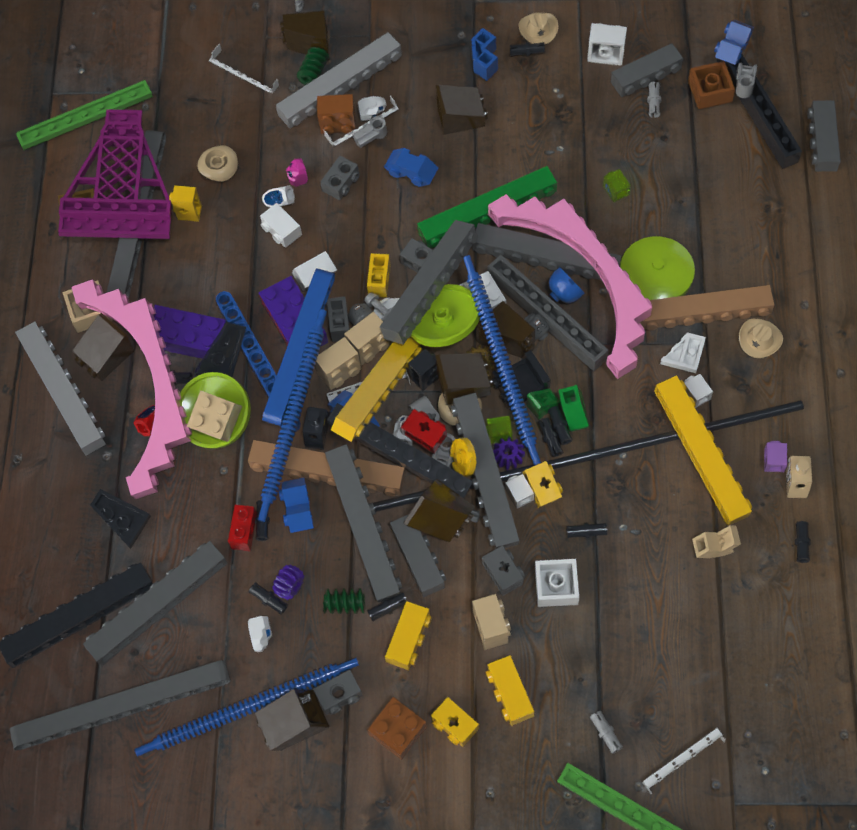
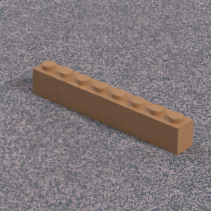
M770 285L650 300L652 304L651 316L640 322L644 329L655 330L660 327L673 328L676 325L690 326L700 322L711 323L716 320L729 321L732 318L746 319L756 315L767 316L772 314L774 301Z
M253 440L248 458L250 468L256 472L272 469L269 465L273 464L271 459H274L272 455L275 454L276 444ZM289 447L291 450L288 452L289 456L287 457L286 466H282L285 470L281 472L294 479L307 478L311 482L318 483L323 481L329 485L336 486L325 453ZM361 459L354 460L356 468L360 467L363 478L360 479L361 483L367 486L370 493L378 491L383 492L387 496H401L405 478L404 467Z

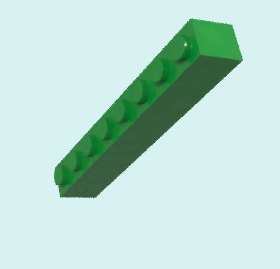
M545 166L417 223L418 233L427 247H436L455 220L474 224L475 228L478 223L487 225L492 221V218L488 215V205L506 194L510 199L515 200L517 206L533 197H536L538 200L550 197L557 192V181L548 166Z

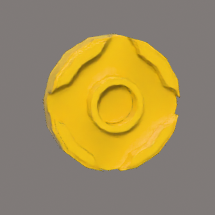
M468 438L455 439L450 450V456L454 458L452 466L461 475L471 476L476 469L474 446Z

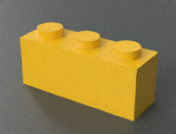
M406 601L385 655L387 663L409 670L411 665H415L418 657L416 653L417 648L422 646L425 635H423L425 627L429 628L432 620L428 608Z
M509 655L487 664L488 671L485 673L489 683H494L496 690L493 693L497 702L501 701L504 709L501 712L504 720H509L512 726L534 717L533 707L511 656Z

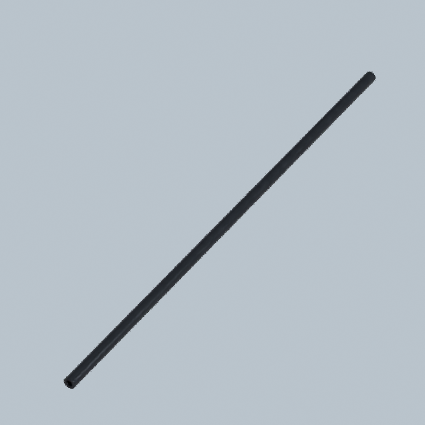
M800 400L708 422L704 425L707 430L712 432L803 410L804 406ZM674 430L549 460L547 464H551L553 469L680 438ZM532 464L499 472L501 480L503 482L512 476H520L524 470L535 465ZM426 490L374 502L375 511L378 512L416 503Z

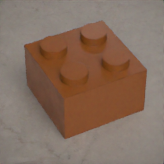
M725 61L690 68L688 82L698 109L733 101L735 88Z
M353 94L317 96V115L321 134L325 133L324 130L327 134H348L356 130Z
M393 697L367 731L372 738L402 760L425 731L427 724L426 721Z

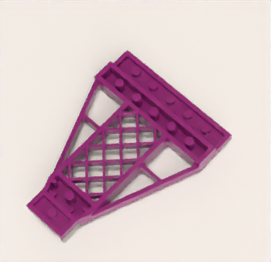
M106 109L105 124L101 129L99 139L64 197H60L59 236L170 239L172 204L144 136L142 110ZM108 147H117L112 152L107 149ZM127 147L135 148L131 152L126 150ZM123 152L125 156L119 160L116 155ZM137 153H138V160L133 157V156H135ZM98 154L96 177H84ZM145 155L148 156L157 179L142 178ZM113 159L116 163L109 167L106 163ZM129 159H130L132 162H134V163H133L131 166H129V167H127L126 165H124V163L127 162ZM121 167L124 171L119 175L114 172V170ZM137 168V172L135 175L132 171ZM109 174L114 176L109 182L104 179ZM129 174L132 179L126 183L122 178ZM119 181L123 186L116 190L113 185ZM134 183H136L135 190L131 187ZM79 184L95 185L94 198L71 197ZM143 186H160L165 200L140 199L141 188ZM110 189L113 193L108 197L102 194ZM128 189L131 194L127 197L121 195L122 192Z

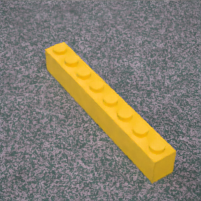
M411 336L404 345L393 342L336 416L331 431L351 442L356 435L359 437L365 428L364 424L368 425L372 420V413L379 411L382 405L381 401L385 402L390 394L389 390H394L399 381L397 379H402L405 375L406 367L409 368L408 363L421 353V344L416 342Z
M676 375L657 384L654 392L727 526L748 517L752 512V505L747 498H744L740 483L734 480L730 465L726 464L723 460L722 450L716 447L713 442L714 436L710 430L706 429L701 413H697L693 398L689 397L686 393L685 383L679 380Z

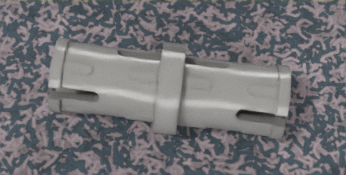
M655 82L649 83V96L647 98L649 116L653 117L654 113V118L660 116L661 96L660 84L656 82V87Z
M598 711L597 714L594 713L590 716V719L599 731L600 739L603 738L611 754L616 753V750L622 749L623 746L613 732L614 728L609 726L602 712Z

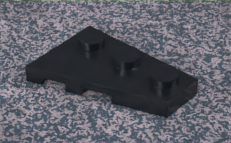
M226 321L194 372L200 375L218 372L233 377L246 326Z
M102 489L99 490L90 504L93 510L130 549L151 517L149 513Z

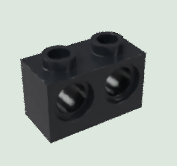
M425 349L408 363L410 379L422 391L439 379L434 353H429Z

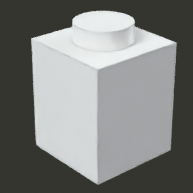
M701 374L695 377L690 376L684 381L687 389L686 393L689 397L693 398L696 405L695 408L711 400L713 391Z
M523 474L512 476L507 480L506 491L516 509L534 500V492Z

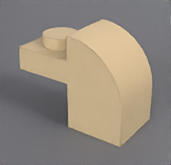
M730 525L717 533L704 532L692 539L697 558L725 556L733 553V549L741 545L737 527L734 525Z

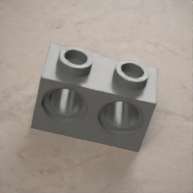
M339 156L320 182L322 192L341 200L343 196L348 194L353 182H356L359 178L358 164Z

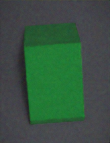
M551 389L530 392L527 395V407L538 420L548 414V410L551 407L561 404V400Z

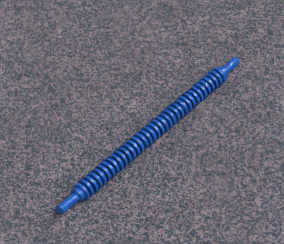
M465 256L463 260L469 274L467 276V283L469 288H472L470 292L473 293V301L477 302L475 306L478 307V315L482 316L480 321H483L481 324L484 326V333L488 335L486 339L489 340V347L493 349L491 353L494 354L493 359H495L494 362L497 364L496 368H500L497 370L498 373H501L499 377L502 378L501 382H505L502 386L506 387L504 391L507 392L506 397H509L507 400L512 401L509 403V406H513L510 408L511 411H514L512 415L515 416L514 420H518L515 424L520 425L517 427V430H521L519 431V435H522L520 436L521 440L525 439L522 441V444H525V447L528 448L533 464H540L541 461L535 446L537 444V437H532L536 434L531 432L534 429L530 427L532 426V423L529 422L530 418H526L529 414L524 413L527 411V408H523L526 406L525 403H522L524 399L521 398L522 394H518L521 391L517 389L519 385L516 384V376L511 375L514 373V370H510L513 368L512 365H509L511 361L508 360L509 356H505L508 353L504 351L506 347L503 346V338L499 337L501 332H498L500 329L497 327L496 318H493L495 315L492 313V306L488 304L490 300L487 299V291L483 290L485 286L482 285L484 284L483 280H481L482 277L475 271L471 256Z
M323 309L319 310L316 324L309 331L307 344H305L304 353L302 354L303 358H301L302 363L299 364L297 377L295 378L296 382H294L293 391L291 392L292 396L289 398L291 401H288L290 406L286 408L285 420L282 422L284 425H281L283 430L279 432V439L276 442L278 444L275 445L276 449H274L275 454L272 455L274 459H271V463L273 464L269 465L272 469H268L269 473L266 476L268 478L265 479V488L262 489L264 493H261V501L263 503L258 516V521L261 522L266 521L270 504H273V501L276 500L275 496L278 494L276 491H279L277 486H280L281 483L279 481L282 480L280 476L284 474L281 471L285 470L282 466H286L287 457L289 456L288 452L291 450L289 447L292 446L290 442L294 440L291 437L295 436V428H297L298 418L301 416L299 413L302 412L304 399H306L305 394H307L308 385H310L309 380L312 378L310 375H313L314 366L316 365L315 361H317V356L319 355L320 342L323 341L324 337L322 327L327 311Z
M354 658L340 665L329 664L330 669L324 666L325 671L319 668L320 673L314 670L315 675L312 672H309L310 677L304 674L305 679L300 676V681L297 678L294 679L295 683L290 680L289 686L285 682L284 688L280 684L279 690L275 686L274 692L270 688L269 694L266 690L264 691V696L262 693H259V698L257 695H254V700L252 697H248L250 702L244 699V704L242 701H239V706L237 703H234V708L232 705H229V710H227V707H224V712L221 709L218 710L219 714L214 711V716L210 713L208 714L209 718H207L205 715L203 716V721L200 717L198 718V723L195 719L193 720L194 725L190 721L188 722V727L186 724H183V729L181 726H178V731L176 728H173V733L171 730H168L167 734L166 732H163L162 736L158 734L157 738H154L152 742L135 748V753L138 757L155 749L166 750V747H171L170 743L172 746H175V741L177 744H180V739L185 742V737L188 740L191 739V735L195 738L196 732L200 736L201 730L204 734L206 733V728L208 732L212 731L211 726L213 729H217L216 724L218 727H221V722L223 725H226V720L228 723H231V718L236 721V716L239 719L242 718L241 714L246 717V712L248 711L250 715L252 714V709L255 713L257 712V707L261 710L262 705L263 707L267 706L266 703L269 705L271 701H275L293 689L307 690L306 687H309V690H311V685H314V688H316L317 682L319 685H322V680L325 683L327 678L331 680L332 676L335 678L341 675L340 673L359 666L358 661Z

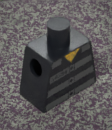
M307 408L303 427L305 448L324 450L329 427L327 419L330 415L327 409Z

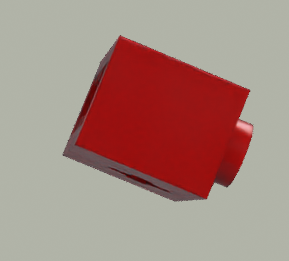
M415 409L401 426L404 436L435 454L447 437L446 426L440 421L435 422L425 412H418Z
M235 505L228 538L231 549L251 551L256 526L254 521L255 517H257L255 507Z

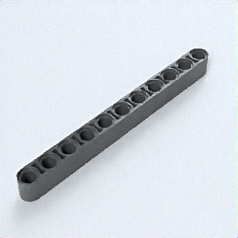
M146 130L145 138L159 171L166 143V133L163 131ZM145 155L142 178L157 179L150 160ZM143 186L140 199L152 200L155 186ZM143 238L119 239L107 293L119 289L129 299Z
M226 661L213 662L15 725L9 729L13 749H26L226 685L231 682Z

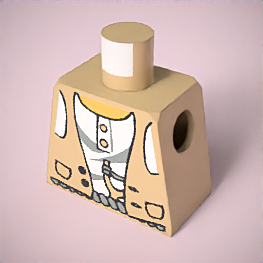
M790 456L786 467L787 498H807L812 484L811 457Z

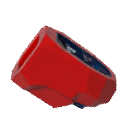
M155 405L144 409L136 416L133 422L137 431L143 436H151L155 417Z

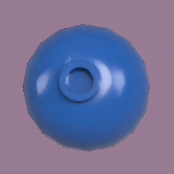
M560 267L550 276L549 288L552 291L550 295L556 302L561 300L564 303L570 304L579 300L584 294L583 290Z

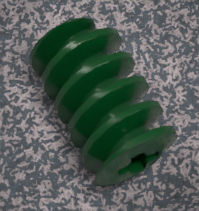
M310 48L297 72L298 80L306 86L318 78L324 69V65L327 63L326 60L329 59V54L321 48Z
M335 588L333 594L330 593L329 589L326 590L323 600L324 614H326L327 609H329L330 614H334L335 609H337L338 614H342L343 609H345L347 614H350L352 608L355 614L358 613L360 608L362 613L365 614V594H363L361 588H359L357 594H355L353 588H351L349 594H347L345 588H343L341 594L338 593L337 588Z

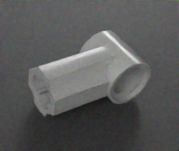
M375 116L368 125L352 134L358 147L361 148L376 138L382 139L386 136L387 127L384 118Z

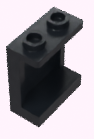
M531 350L524 353V359L512 365L513 368L510 370H514V373L511 375L516 376V384L519 385L517 389L521 391L518 394H522L521 398L524 399V402L527 401V395L530 392L550 388L551 379ZM494 370L492 371L493 387L500 391V397L504 404L508 403L509 405L512 401L507 400L509 397H506L507 392L504 391L506 387L502 386L505 382H501L502 378L499 377L501 373H497Z

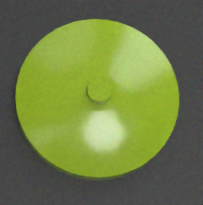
M659 236L643 238L633 243L625 251L620 264L622 271L625 270L628 273L631 282L636 284L644 298L649 300L684 296L690 289L695 274L694 262L687 249L675 240Z
M444 285L439 296L436 297L430 309L422 317L421 322L413 330L411 337L416 342L429 347L452 345L467 337L475 329L480 319L479 312H477L478 307L475 306L477 302L473 301V293L460 285Z
M209 372L198 375L190 380L180 392L181 399L179 402L186 411L187 417H184L186 424L190 419L200 390L241 405L242 408L229 442L192 428L190 442L208 449L226 447L235 442L248 425L251 412L248 394L236 379L226 374Z

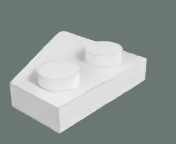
M686 333L681 338V341L676 343L671 351L661 359L660 364L696 373L706 337Z

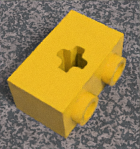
M174 185V190L170 193L169 200H171L173 212L176 213L177 219L199 222L202 205L196 187Z
M371 253L367 280L368 294L375 293L379 297L387 298L391 266L389 254Z
M547 461L522 472L534 492V500L538 508L562 498V487L559 482L556 483L553 477L555 475L554 469L551 464H547ZM542 480H543L544 482H546V481L548 482V485L546 486V488H545V486H542V487L540 486V483L542 482Z
M449 697L431 715L434 721L432 725L440 732L444 730L449 735L447 738L456 746L460 744L464 747L479 730V724ZM457 720L458 726L453 725L450 727V721L455 722Z

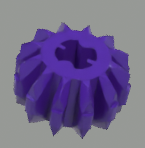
M508 437L507 441L501 438L500 444H494L495 449L493 453L496 463L499 462V468L505 465L506 470H509L510 466L516 469L517 463H523L522 458L525 457V452L522 450L524 446L518 444L517 439L512 442L511 437Z
M284 566L273 581L274 593L282 599H292L301 589L304 579L303 572L296 566Z

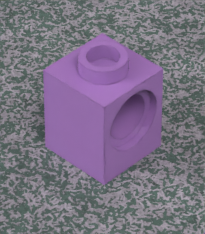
M780 441L767 442L764 449V471L785 472L787 467V443H781Z

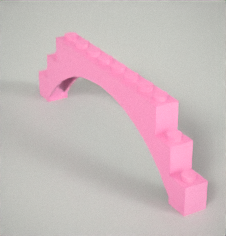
M507 194L489 204L488 215L498 227L502 225L518 226L548 234L572 247L592 265L604 282L610 295L616 320L615 344L612 354L607 357L606 365L617 379L636 368L638 357L632 348L644 341L645 330L640 322L651 316L652 304L648 298H644L640 288L631 282L628 273L625 270L622 271L616 258L609 255L606 246L597 240L594 231L588 229L584 219L575 213L573 205L568 204L565 199H562L546 209L542 201L539 202L536 197H533L517 206L515 200L510 199Z
M92 279L72 287L76 304L81 309L88 308L102 313L123 326L139 344L152 373L155 388L153 428L148 445L139 464L131 476L126 477L131 496L139 499L158 492L157 485H159V482L154 473L174 467L173 460H175V455L170 448L190 442L192 431L191 428L187 427L184 417H187L186 411L179 402L181 394L178 388L175 389L174 382H176L173 371L170 372L169 369L171 361L168 354L164 352L166 344L158 332L161 331L158 320H155L153 315L156 314L154 305L145 298L130 303L128 296L119 289L104 294L101 285H97Z

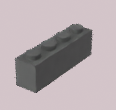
M671 43L611 73V84L621 97L631 95L636 90L647 87L651 82L662 80L665 76L678 72L682 68L683 57Z
M835 100L813 101L811 108H808L807 117L811 120V123H809V134H812L810 149H813L811 162L815 164V172L837 171L841 161Z
M408 514L390 522V526L424 598L444 589L446 577L443 570H438L436 566L438 560L435 553H430L428 549L430 543L427 536H422L419 530L404 524L409 516Z

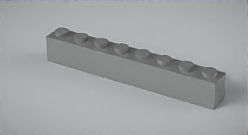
M389 32L276 104L278 116L289 128L300 124L302 120L314 115L317 111V96L343 95L348 90L355 88L359 83L369 79L379 70H383L391 62L397 61L402 56L401 45Z
M33 322L16 331L17 337L84 454L88 455L106 445L103 440L106 437L101 427L96 428L94 424L97 422L92 412L88 413L86 411V408L89 406L83 397L81 399L78 397L77 394L80 391L75 383H70L69 380L72 377L67 368L62 369L61 365L64 363L58 354L54 355L55 347L50 340L46 341L44 338L48 336L42 326L38 327L36 322Z

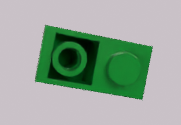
M574 385L559 389L562 408L570 431L588 428L589 423L580 388Z

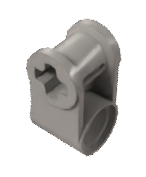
M742 63L738 64L736 94L740 98L751 96L757 65L747 66L742 65Z
M425 395L408 405L410 412L414 409L418 412L423 411L429 415L431 420L435 422L440 420L438 412Z
M447 433V437L435 454H433L432 458L451 468L453 457L450 456L451 446L446 448L442 445L445 442L453 443L455 437Z

